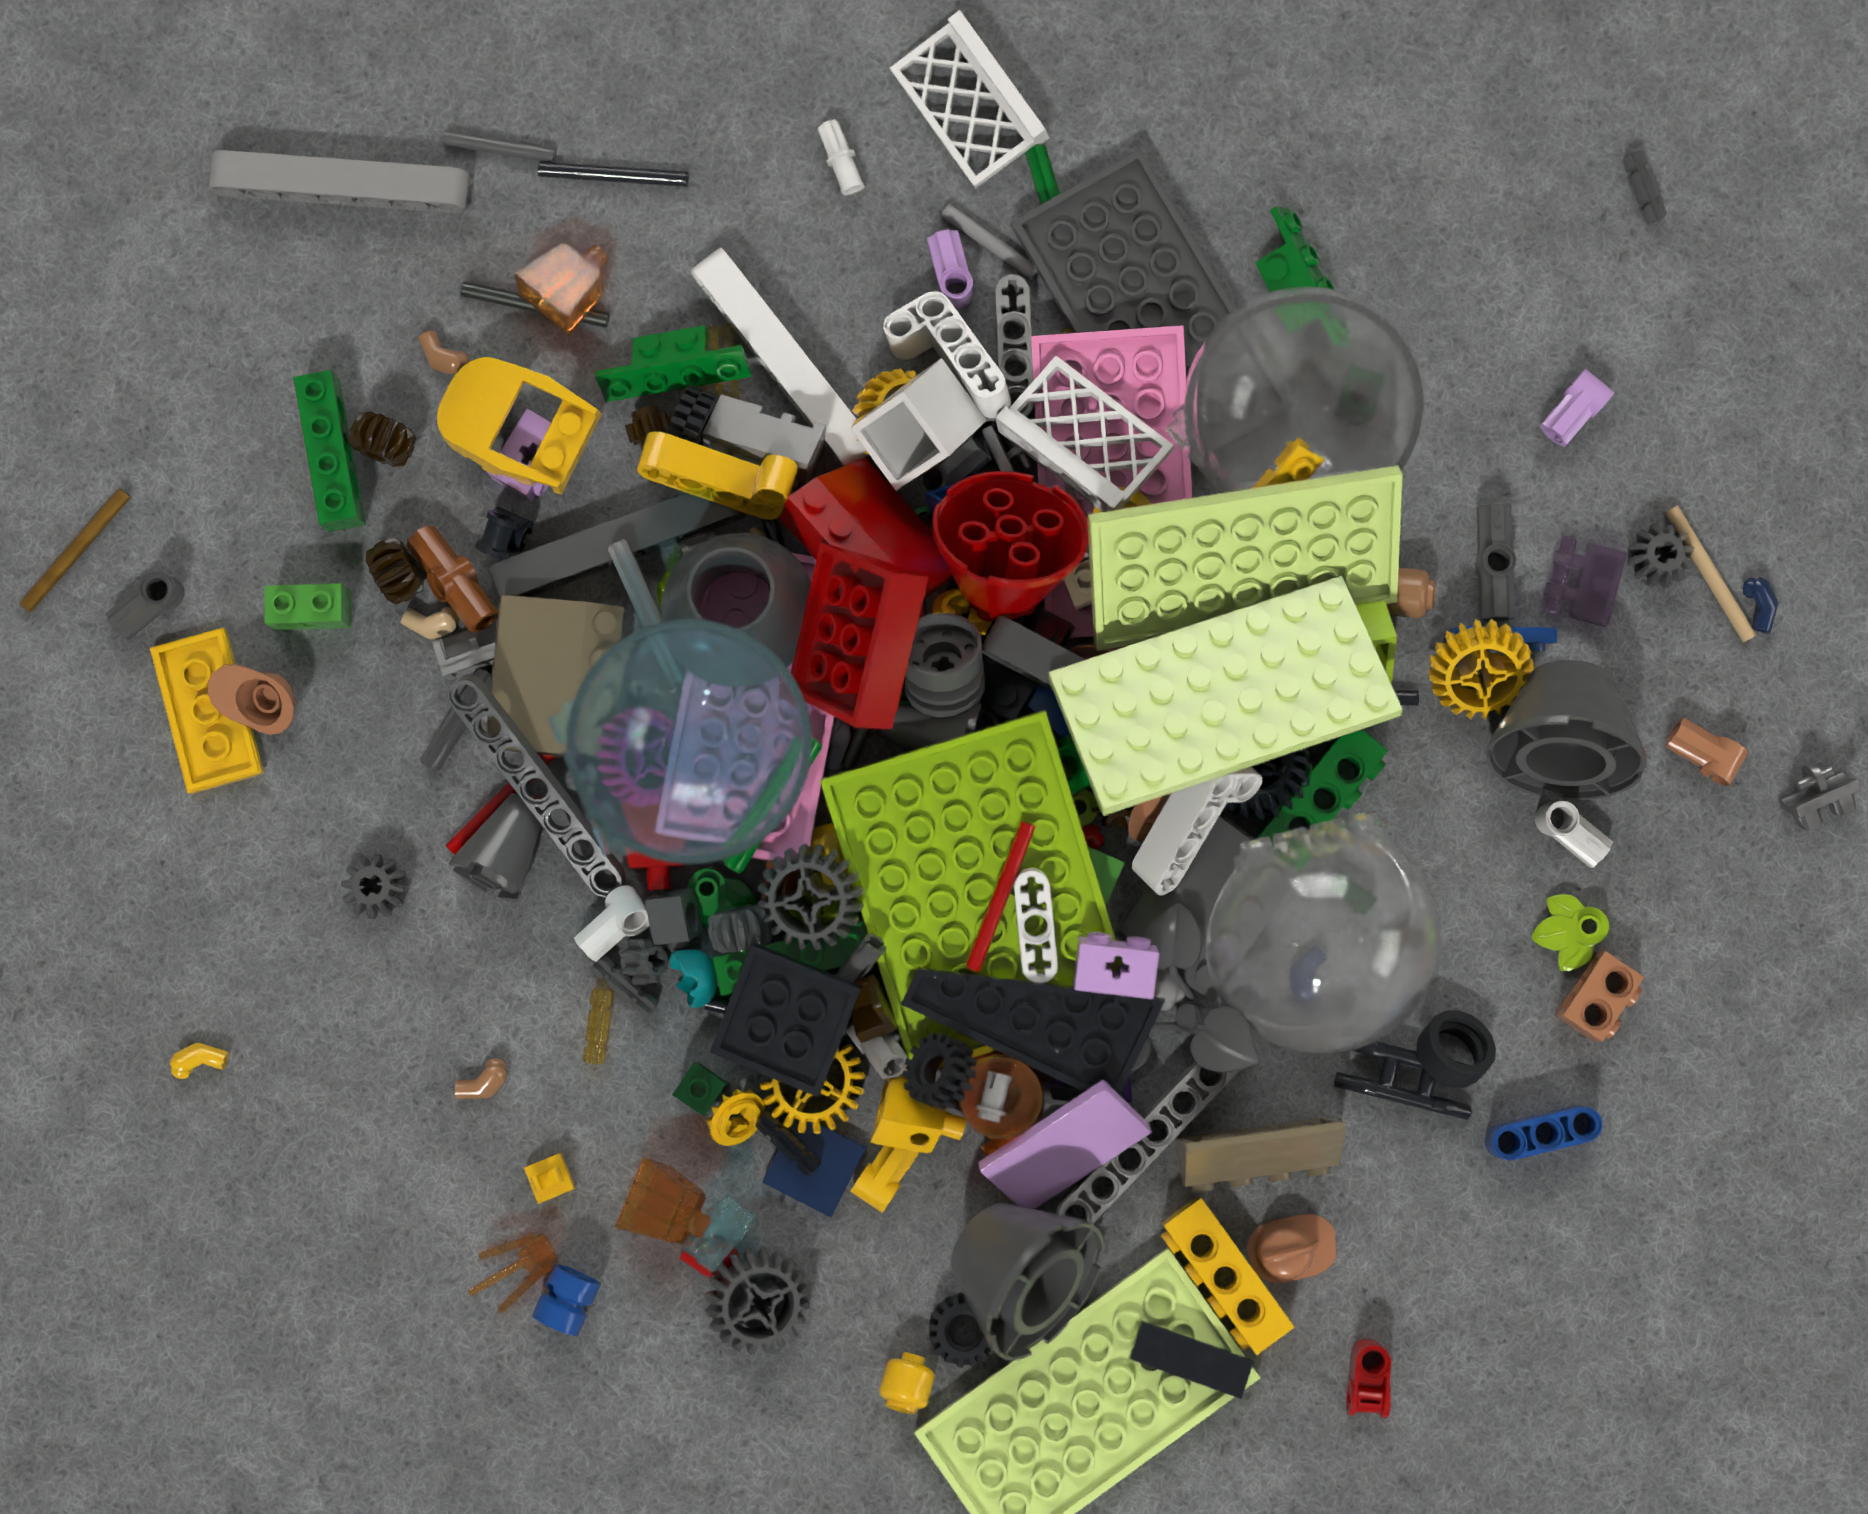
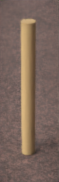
M1677 505L1665 512L1671 525H1674L1677 535L1682 532L1687 533V538L1682 543L1684 546L1690 545L1694 547V551L1689 555L1741 641L1744 643L1756 636V633L1679 506Z

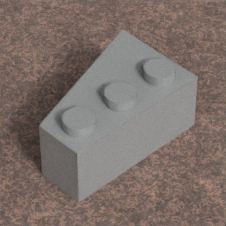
M720 395L702 433L704 447L759 466L768 455L785 456L792 459L798 465L792 489L801 488L812 480L825 451L826 424L815 422L813 428L794 423L796 419L794 415L783 413L781 419L764 414L763 406Z

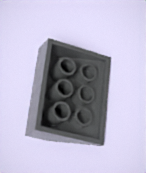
M1220 814L1177 887L1168 894L1161 896L1157 895L1148 886L1118 931L1126 937L1144 938L1150 924L1171 906L1179 903L1186 906L1197 920L1203 946L1200 959L1193 968L1181 969L1177 967V970L1188 986L1214 1002L1299 877L1301 867Z

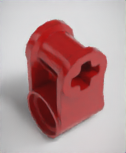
M1362 1339L1351 1350L1349 1380L1346 1390L1347 1415L1355 1416L1356 1412L1378 1413L1381 1418L1389 1417L1391 1407V1357L1387 1350L1375 1340ZM1373 1350L1379 1352L1380 1358L1376 1366L1372 1368L1362 1367L1361 1361L1365 1353Z

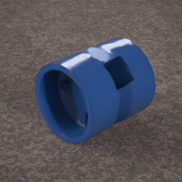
M555 1264L546 1283L550 1291L540 1296L532 1317L554 1330L578 1336L587 1317L584 1307L593 1304L601 1283L571 1267Z

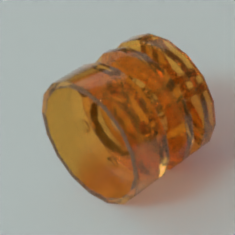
M999 1051L974 1057L976 1058L977 1065L971 1067V1069L977 1071L976 1078H970L968 1082L973 1087L971 1091L966 1089L963 1091L966 1098L962 1102L958 1100L965 1119L978 1133L991 1139H1010L1023 1134L1035 1123L1042 1109V1089L1037 1076L1026 1064ZM987 1071L1012 1077L1003 1107L1006 1115H1001L1000 1123L977 1117L979 1109H976L975 1106L976 1104L980 1105L988 1075Z

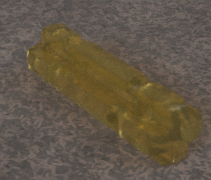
M595 988L591 991L590 1004L593 1005L592 1010L588 1012L585 1041H588V1046H584L583 1061L585 1063L600 1065L605 1061L606 1049L603 1048V1045L607 1043L610 1021L608 1006H611L613 996L611 990Z

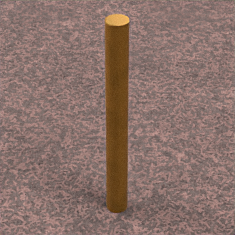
M118 488L19 604L27 611L32 612L131 497Z

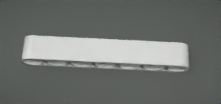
M720 247L690 269L701 287L704 286L702 289L723 316H725L746 345L749 343L748 348L791 403H793L809 426L813 428L815 422L826 424L825 446L837 461L840 460L838 463L841 467L868 457L869 454H865L866 449L860 441H856L857 437L850 429L856 420L855 416L728 254Z

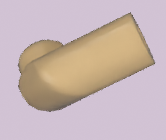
M445 607L441 612L428 617L409 608L404 613L401 624L427 639L434 640L452 633L456 629L460 618L452 607Z

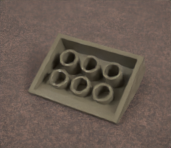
M500 596L490 691L538 755L596 762V759L589 755L597 750V745L592 739L602 736L598 725L608 723V715L613 714L624 607L584 601ZM487 716L486 732L489 734L500 733L501 725L499 721L492 716ZM515 747L505 749V751L522 753V751Z
M1323 1117L1175 1138L1181 1185L1184 1187L1191 1186V1191L1194 1193L1214 1190V1183L1229 1181L1230 1187L1252 1185V1177L1268 1175V1182L1292 1179L1291 1172L1306 1170L1307 1176L1330 1174V1166L1340 1165L1346 1132L1345 1121Z

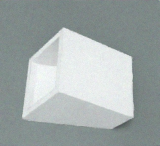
M941 358L911 379L850 429L894 489L898 490L951 455L987 420Z

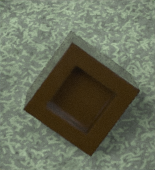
M874 974L853 982L862 986L851 1015L855 1035L859 1041L864 1043L897 1030L888 995Z

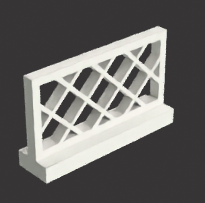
M959 10L948 18L949 23L891 66L890 70L973 186L977 188L1035 144H1042L1049 139L1045 127ZM950 37L956 45L954 61L934 59L936 46ZM929 52V57H928V58L922 57V56H924L926 53ZM961 53L968 63L960 62ZM913 63L927 64L924 84L908 82L902 71ZM933 65L953 68L950 87L930 85ZM959 69L971 70L977 74L975 91L955 88ZM982 83L990 93L981 92ZM914 89L923 90L922 98L918 96ZM929 91L948 94L945 113L928 110L926 104ZM954 95L974 97L971 117L951 114ZM980 98L995 100L998 103L997 121L977 118ZM1004 113L1008 117L1010 122L1002 121ZM936 119L944 120L943 129L938 124ZM950 121L970 123L967 143L951 141L948 138ZM975 124L995 127L992 147L972 144ZM1001 128L1017 130L1024 140L1013 149L998 148ZM956 148L965 149L964 158ZM971 150L991 153L989 167L978 175H975L969 167ZM997 154L1003 155L1001 158H999V159L996 161V155H997Z
M1057 356L1052 359L1010 408L1005 406L995 417L999 433L1070 488H1073L1075 492L1101 512L1124 509L1126 503L1174 450L1172 443ZM1058 370L1070 379L1071 390L1048 392L1047 381ZM1074 383L1082 389H1075ZM1043 387L1044 393H1037ZM1092 396L1099 401V413L1077 415L1076 398ZM1071 398L1073 415L1050 417L1049 400ZM1044 401L1046 418L1029 420L1020 413L1028 403ZM1104 406L1107 407L1110 411L1104 412ZM1105 420H1124L1128 423L1129 435L1106 437ZM1101 421L1102 438L1079 440L1078 423ZM1074 424V441L1058 442L1052 437V425ZM1046 426V427H1047V433H1046L1044 430H1042L1040 427ZM1133 428L1141 434H1133ZM1151 441L1160 448L1153 458L1136 460L1134 443ZM1130 443L1131 461L1109 463L1107 445ZM1103 446L1104 463L1088 465L1081 460L1080 448ZM1068 449H1076V455ZM1144 467L1142 471L1137 475V468ZM1133 469V481L1124 491H1121L1110 482L1109 471ZM1105 471L1106 478L1098 472Z

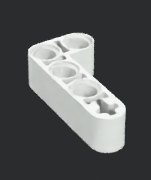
M937 291L925 293L887 316L883 329L895 357L902 360L912 359L933 347L984 417L995 418L1005 406L1007 408L1011 407V398L1002 372L943 293Z
M1250 766L1172 792L1132 862L1134 872L1157 895H1166L1175 889L1226 803L1244 802L1256 794L1262 784L1261 775Z

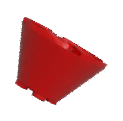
M1009 471L986 472L967 477L952 485L947 490V495L936 505L932 521V531L936 545L966 602L976 611L978 618L981 620L992 622L999 615L1008 619H1014L1032 614L1035 606L1060 584L1084 558L1089 542L1088 521L1079 504L1060 487L1054 485L1053 489L1033 482L1034 476Z

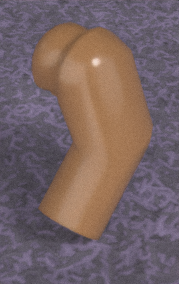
M434 330L424 332L418 336L424 354L432 369L449 375H455L464 365L469 363L465 352H455L442 348Z
M492 1058L486 1062V1069L482 1071L476 1080H456L455 1098L483 1099L494 1096L507 1079L505 1062L499 1058Z

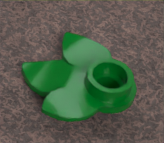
M700 868L689 878L688 888H695L702 925L705 924L707 929L709 928L708 918L715 912L736 906L757 904L756 897L747 883L739 878H724L723 874L715 868ZM709 881L714 885V890L710 893H704L700 889V884Z

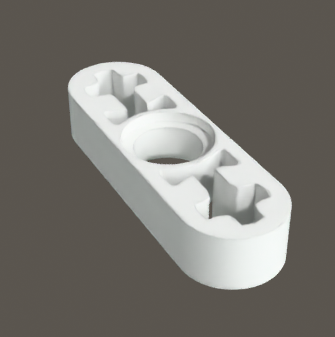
M1026 868L1018 873L1014 882L1022 969L1030 981L1044 983L1054 977L1058 967L1050 885L1044 872L1037 868ZM1028 877H1035L1036 883H1043V888L1037 889L1036 896L1037 904L1046 902V908L1033 906L1025 910L1021 909L1022 904L1030 905L1028 891L1020 889L1021 885L1027 884ZM1032 915H1040L1047 921L1045 932L1039 936H1032L1024 929L1026 919ZM1050 941V946H1041L1043 959L1051 961V964L1044 966V973H1036L1035 967L1028 966V963L1035 961L1034 946L1026 949L1025 943L1037 945Z

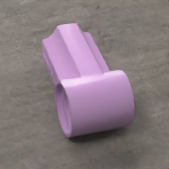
M949 229L936 232L927 238V244L939 290L947 296L956 310H962L972 301L973 279L968 270L958 230L953 231ZM953 283H960L966 289L960 294H952L947 290V287Z
M1585 368L1564 392L1563 395L1565 397L1555 406L1539 427L1550 440L1565 447L1587 420L1593 418L1604 407L1615 392Z

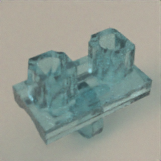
M727 1195L716 1207L708 1208L703 1216L704 1221L683 1243V1251L695 1257L698 1264L711 1272L717 1270L719 1264L723 1263V1259L737 1244L742 1242L747 1236V1232L758 1221L755 1212L740 1207Z

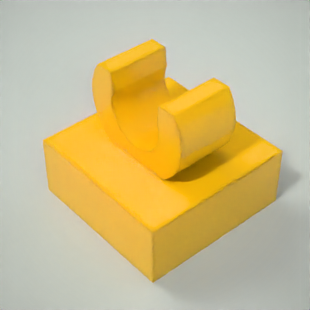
M562 1152L524 1167L538 1204L576 1188Z

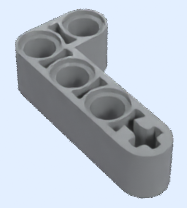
M1011 274L1000 279L996 286L995 318L997 367L1005 378L1011 400L1018 399L1033 382L1030 290L1024 278ZM1008 290H1015V295L1017 296L1016 312H1009ZM1010 326H1017L1023 331L1024 335L1019 339L1011 340L1003 332ZM1015 362L1021 364L1025 368V372L1021 376L1013 377L1007 374L1005 367ZM1034 402L1028 403L1026 411L1022 413L1029 420L1032 417ZM985 417L987 421L979 427L987 428L992 425L994 428H997L996 418Z

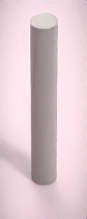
M951 204L945 207L941 217L1033 280L1038 272L1029 259Z

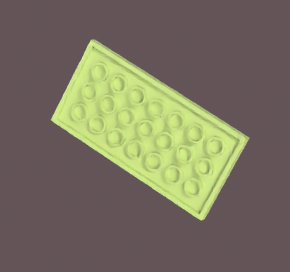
M1391 466L1088 514L1093 635L1097 651L1130 646L1339 576L1343 577L1355 606L1364 602L1385 601L1386 604L1396 603L1403 476L1398 466Z
M1342 576L1049 672L1050 684L1103 816L1399 717L1403 710Z
M1168 1247L1081 1309L1070 1320L1065 1329L1049 1344L1041 1340L1029 1348L1032 1355L1023 1359L1009 1361L914 1430V1434L970 1514H1075L1234 1398V1396L1129 1359L1141 1320L1245 1357ZM1253 1367L1245 1389L1260 1379Z

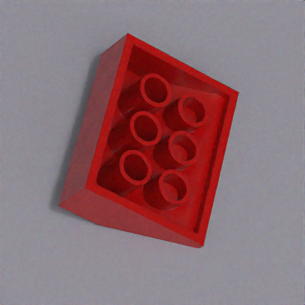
M866 458L816 477L786 499L780 520L815 560L817 559L821 542L904 566L928 576L923 599L954 578L936 545L933 532Z
M820 542L786 693L854 727L892 729L925 596L928 576L901 565Z

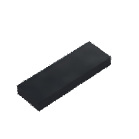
M1143 1320L1140 1322L1129 1354V1359L1239 1399H1242L1254 1363L1250 1358Z

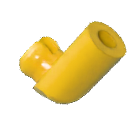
M194 1043L174 1053L170 1060V1071L175 1078L185 1079L189 1077L194 1068L201 1064L224 1070L230 1053L203 1043Z

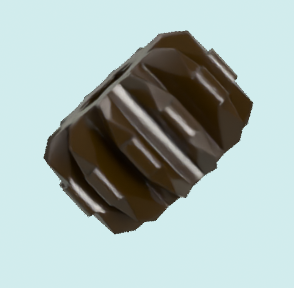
M372 411L359 413L357 420H354L350 429L351 434L348 441L351 447L360 452L361 455L384 465L388 464L392 467L405 466L415 448L416 437L412 429L381 413L376 414Z
M392 537L386 541L382 540L376 543L373 548L366 551V564L369 567V572L379 587L380 592L384 594L388 601L397 605L403 601L407 602L415 598L416 594L423 591L424 579L420 574L421 571L417 567L409 549H406L402 541Z

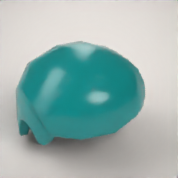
M678 950L672 952L669 962L670 967L680 970L683 974L682 980L676 984V987L687 994L689 1008L703 1007L712 1000L717 988L718 980L711 957L701 950Z

